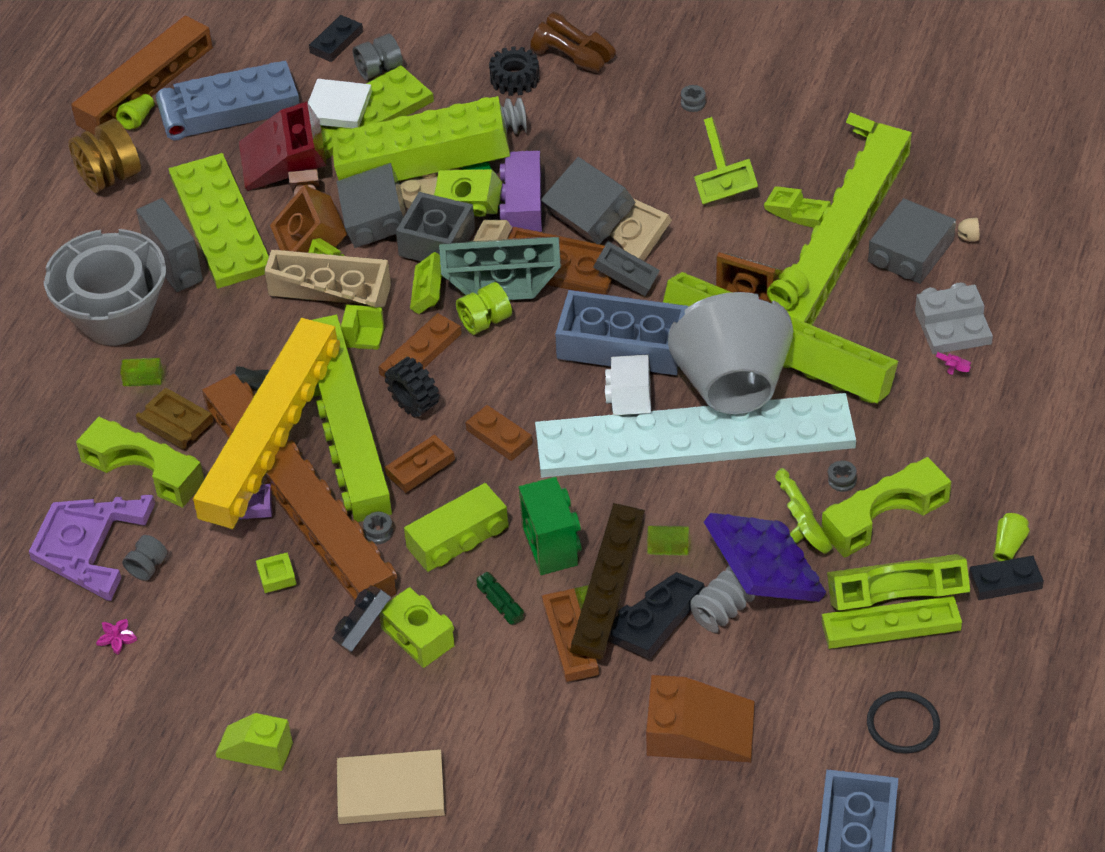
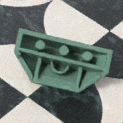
M559 237L439 244L441 275L465 295L473 292L477 294L478 289L496 282L503 288L509 300L535 298L561 268Z

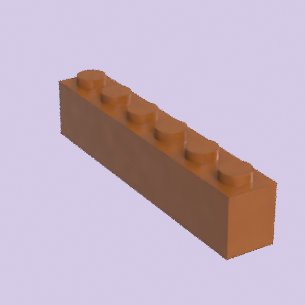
M186 15L71 104L76 125L95 135V127L113 118L117 120L116 113L120 105L134 100L143 94H148L152 97L213 48L209 27Z

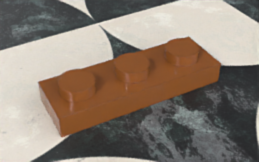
M437 313L378 366L379 375L386 378L384 376L385 372L406 357L416 359V363L420 362L424 369L461 335V326Z
M574 588L542 595L543 608L565 681L569 682L599 675L596 658L570 652L572 639L581 613Z

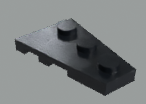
M675 572L645 592L644 599L632 607L625 605L617 611L618 616L615 617L609 642L651 659L691 610V600L695 595H699L705 587L704 583Z

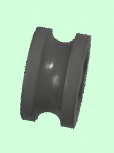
M698 85L684 87L681 90V107L688 112L702 110L706 104L705 90Z
M842 460L831 464L828 468V483L832 489L840 492L852 490L857 483L856 467L852 463Z
M374 512L367 515L364 519V535L368 541H373L375 544H383L393 536L392 520L388 514ZM375 526H380L382 530H376Z

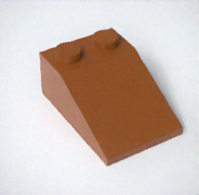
M651 675L646 729L647 756L751 763L755 701L687 677Z

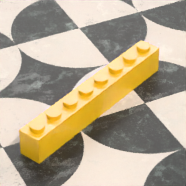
M305 318L300 319L195 494L193 501L199 520L233 529L238 519L244 517L249 500L253 494L259 491L263 476L267 470H271L278 450L280 447L285 446L289 431L294 424L299 422L303 407L306 402H310L313 398L318 381L325 377L329 362L339 352L340 341L337 340L335 326Z

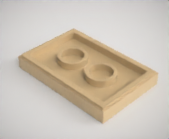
M441 750L337 758L339 824L445 816Z

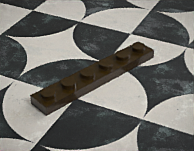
M613 503L572 639L571 653L603 660L645 510Z

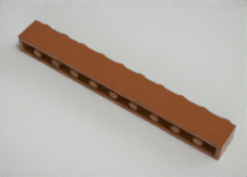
M235 373L202 389L206 410L212 413L213 419L228 439L254 398L248 383H242ZM292 439L287 440L285 446L280 447L274 465L271 470L266 471L262 478V483L271 485L272 496L354 602L359 593L364 589H368L370 585L381 589L390 597L396 595L395 580L397 579V574L391 563H384L380 558V552L373 541L368 542L365 539L361 526L356 520H350L341 500L335 501L331 496V491L324 479L319 480L316 477L315 470L308 459L303 460L300 457L299 450Z

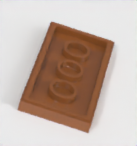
M512 227L507 239L559 237L561 268L546 285L573 291L608 295L615 279L593 268L605 247L604 245Z

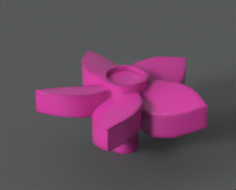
M937 352L936 357L946 362L945 365L950 366L947 373L953 375L955 369L969 372L971 362L952 353H949L947 356Z
M127 619L118 621L116 625L102 622L105 634L97 640L96 645L105 646L111 643L113 652L119 655L123 644L134 643L137 641V637L132 631L128 630Z

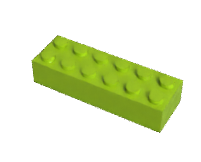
M498 96L492 98L485 97L465 104H454L438 110H426L423 113L411 116H399L384 122H372L366 126L352 129L345 128L332 133L334 167L338 180L391 163L400 181L436 173L439 170H450L510 156L506 126Z

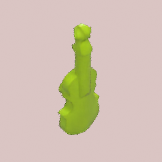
M784 468L779 469L776 472L775 478L781 483V489L789 496L791 501L787 503V506L798 521V526L790 532L791 537L796 543H799L805 537L815 548L827 554L833 549L827 535L816 521L812 509L796 485V482L789 478L787 470Z

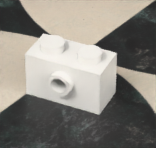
M649 356L611 357V369L605 370L606 404L612 403L613 415L651 413Z

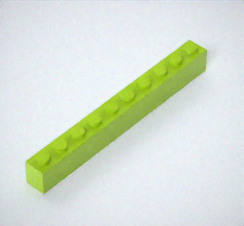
M879 123L874 133H869L864 150L857 153L853 169H848L846 172L844 185L842 188L838 187L836 189L831 207L827 206L825 208L820 226L816 225L814 227L809 245L805 244L803 246L799 262L791 266L803 272L809 281V288L802 296L798 297L796 303L790 309L786 310L791 317L810 325L814 324L909 156L912 132Z

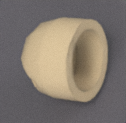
M968 218L959 223L958 235L962 240L968 242L979 241L978 218Z

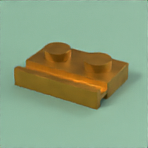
M166 387L145 406V410L142 413L138 412L136 414L138 424L183 450L187 447L186 443L189 440L193 441L213 422L212 413Z

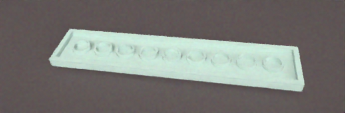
M846 393L769 400L762 407L742 414H726L716 411L710 406L657 410L651 411V413L604 415L535 422L541 478L856 448V437Z

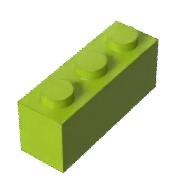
M483 483L405 526L406 548L422 567L429 572L438 566L445 565L459 554L472 550L477 544L500 534L504 529L508 528L507 506L486 483Z

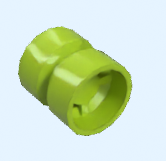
M496 282L478 289L477 294L473 292L456 300L458 316L464 327L472 335L489 328L490 322L497 324L512 315V307L508 296Z

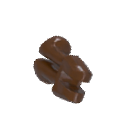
M557 12L549 14L546 23L541 22L530 43V50L536 54L542 55L551 46L571 57L576 66L593 73H598L603 68L604 63L610 61L616 55L613 45L595 31L592 35L588 36Z

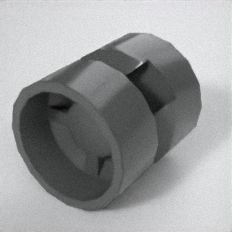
M389 33L375 38L373 44L367 41L353 47L352 50L355 65L364 80L381 75L382 70L389 72L403 65L400 48L394 37Z

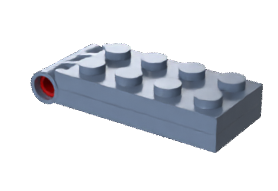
M286 61L273 62L267 65L173 84L174 89L163 88L156 94V102L165 132L171 140H180L185 136L269 119L282 109L300 104L299 95Z

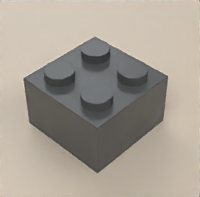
M418 192L396 230L399 256L422 261L433 252L440 255L439 244L469 242L475 231L473 204Z

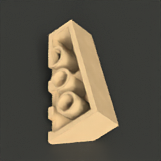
M271 250L265 268L269 296L384 307L391 287L388 260Z

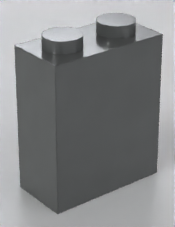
M580 157L575 159L541 199V202L553 216L592 243L599 245L611 234L612 229L629 213L631 207L636 203L625 187Z
M391 163L336 181L345 230L354 248L396 234V230L404 218L406 210L400 182Z
M161 198L136 209L141 234L151 239L160 248L166 265L165 278L174 290L179 292L203 281L195 239L165 200Z
M903 198L869 241L868 262L921 284L954 241L956 219Z

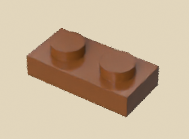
M488 405L484 406L465 422L466 431L510 461H513L533 444V438L530 433Z
M434 434L385 466V472L406 493L455 461L454 451Z

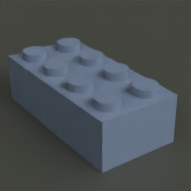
M568 290L555 333L557 359L611 366V357L648 355L650 372L677 375L679 366L670 354L668 334L673 322L677 323L685 315L684 310L688 306Z
M826 769L817 852H892L898 778Z

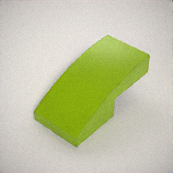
M777 186L774 187L764 203L765 210L790 222L812 228L816 225L820 226L825 208L827 206L831 207L830 201L803 198L801 189Z

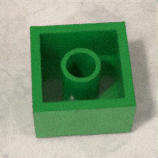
M557 477L519 486L522 529L540 576L578 566L577 552L582 551L577 532L581 531L577 513L570 512L571 502L567 489H561Z

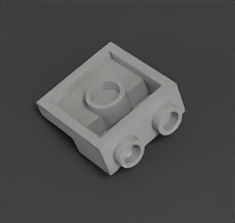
M960 282L951 286L950 289L937 291L936 288H927L921 294H917L915 313L932 354L992 344L993 335L984 317V304L975 284L967 286L965 283Z

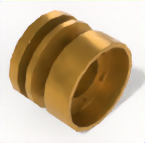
M114 118L95 127V137L92 133L86 131L81 134V137L75 136L68 141L74 165L85 184L94 193L103 190L104 185L107 187L112 186L115 181L114 175L118 179L124 180L141 171L140 159L129 134L121 123Z

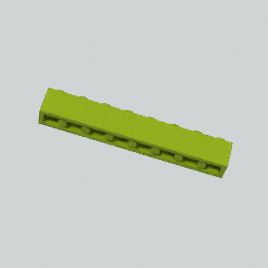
M681 272L668 280L663 303L689 307L705 298L732 292ZM790 316L793 325V339L783 367L799 370L811 379L823 380L830 383L834 389L849 391L858 395L861 400L869 403H878L890 393L898 360Z
M336 314L313 319V321L335 326L337 340L340 341L339 352L329 362L326 375L322 380L318 381L313 396H320V400L316 401L319 418H326L327 421L322 423L326 442L332 441L333 443L328 448L332 465H339V469H335L338 487H345L346 492L341 493L343 505L346 511L352 512L353 519L357 522L364 521L367 515L374 512H384L392 515L389 491L338 316Z

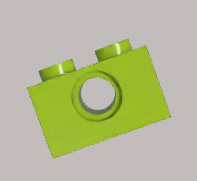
M492 169L439 170L434 195L473 204L474 216L483 217L486 214H497L502 181Z
M410 587L387 602L379 613L381 629L423 668L454 647V626L450 619L444 614L439 615L424 595L419 596Z

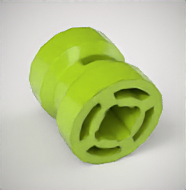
M794 267L785 268L779 275V280L774 281L767 289L768 298L771 302L773 300L778 302L785 310L790 309L796 303L798 297L802 296L809 288V281L799 269Z

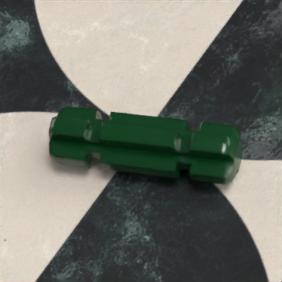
M490 572L479 575L476 579L478 589L483 594H487L486 598L500 614H505L504 618L511 625H516L524 619V610L518 603H513L514 599L499 582H496L497 579Z

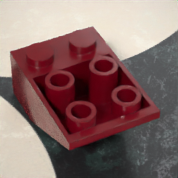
M308 102L280 110L239 141L244 184L247 191L289 178L288 172L314 170L327 166L320 120Z

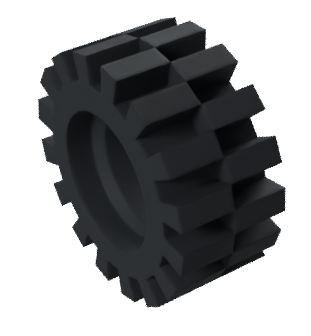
M512 46L510 51L507 48H503L502 53L497 51L494 53L495 57L491 56L489 62L490 82L496 91L499 89L501 94H505L508 91V96H513V92H517L519 96L523 95L522 91L525 90L526 93L531 92V87L534 89L537 87V83L540 80L539 61L537 55H533V51L528 50L525 52L524 47L516 50V46Z
M406 357L385 372V383L389 385L387 389L393 393L392 398L394 401L397 400L399 402L398 406L401 409L404 407L408 415L411 413L412 417H419L439 402L440 395L437 393L439 390L438 387L433 385L435 383L434 379L428 376L429 371L427 369L423 370V365L420 362L416 363V359Z

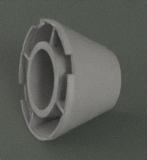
M119 229V233L102 234L101 230H96L73 238L61 246L49 259L45 267L46 275L43 282L46 294L52 304L83 333L96 343L116 346L135 340L146 330L165 279L166 265L160 248L148 237L125 229Z
M733 292L705 298L685 309V315L677 323L673 322L668 334L669 351L674 361L706 403L714 410L726 414L747 413L765 405L774 393L793 339L792 320L785 308L774 300L772 303L759 299L758 294Z

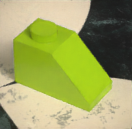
M254 713L228 725L217 749L216 757L282 771L293 744L288 719Z

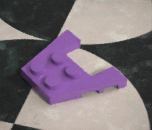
M141 495V500L128 501L122 500V497H115L113 502L95 503L94 499L53 502L29 550L31 560L96 595L111 601L121 580L120 571L118 569L96 566L93 563L113 521L118 520L146 525L155 505L153 495Z

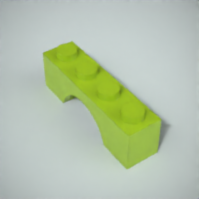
M98 417L76 441L81 462L105 473L125 465H140L153 471L152 477L157 496L182 508L195 495L204 481L201 462L195 457L177 452L167 444H159L150 440L142 433L132 432L115 421L110 422Z
M926 457L917 463H910L903 470L892 476L882 478L877 484L865 490L857 491L847 500L829 506L822 512L821 528L827 535L830 543L846 558L871 544L872 521L876 516L892 509L911 510L924 516L949 502L952 481L929 457Z
M958 554L827 572L831 606L837 610L872 606L874 603L900 597H938L970 592L967 559Z

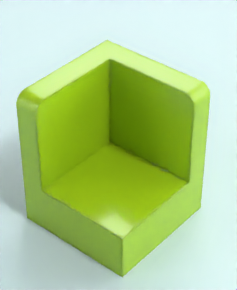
M346 305L341 323L346 347L378 350L385 329L382 308Z

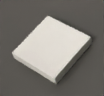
M317 79L308 103L319 118L320 125L356 128L360 126L372 93L371 84Z

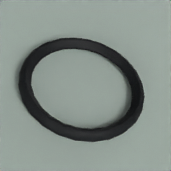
M896 691L882 695L874 701L867 713V727L872 738L887 750L896 753H914L927 748L937 738L940 730V718L933 704L926 698L912 692ZM896 698H908L921 703L932 716L933 728L930 735L921 743L913 746H898L887 742L878 734L874 726V715L880 705Z

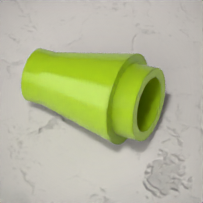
M143 94L134 100L120 105L116 118L125 129L138 128L149 111L155 106V102L150 95Z
M1006 513L1003 518L998 520L996 545L993 554L994 559L998 562L1013 559L1030 532L1028 528L1029 522L1025 517L1016 513Z

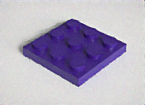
M710 513L705 519V526L746 594L820 602L827 593L819 581V576L812 570L804 557V552L796 545L789 533L788 527L783 522Z

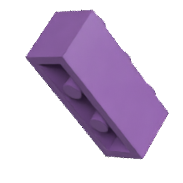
M540 151L510 152V156L505 157V164H500V180L505 181V184H502L500 200L505 201V204H500V220H507L512 227L542 232Z

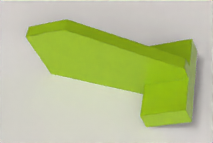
M712 117L704 119L717 169L694 176L702 204L705 205L758 188L750 159L727 165L715 120Z

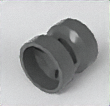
M143 535L136 542L135 551L129 552L122 563L132 576L147 581L154 574L155 566L164 561L168 552L159 540L150 535Z

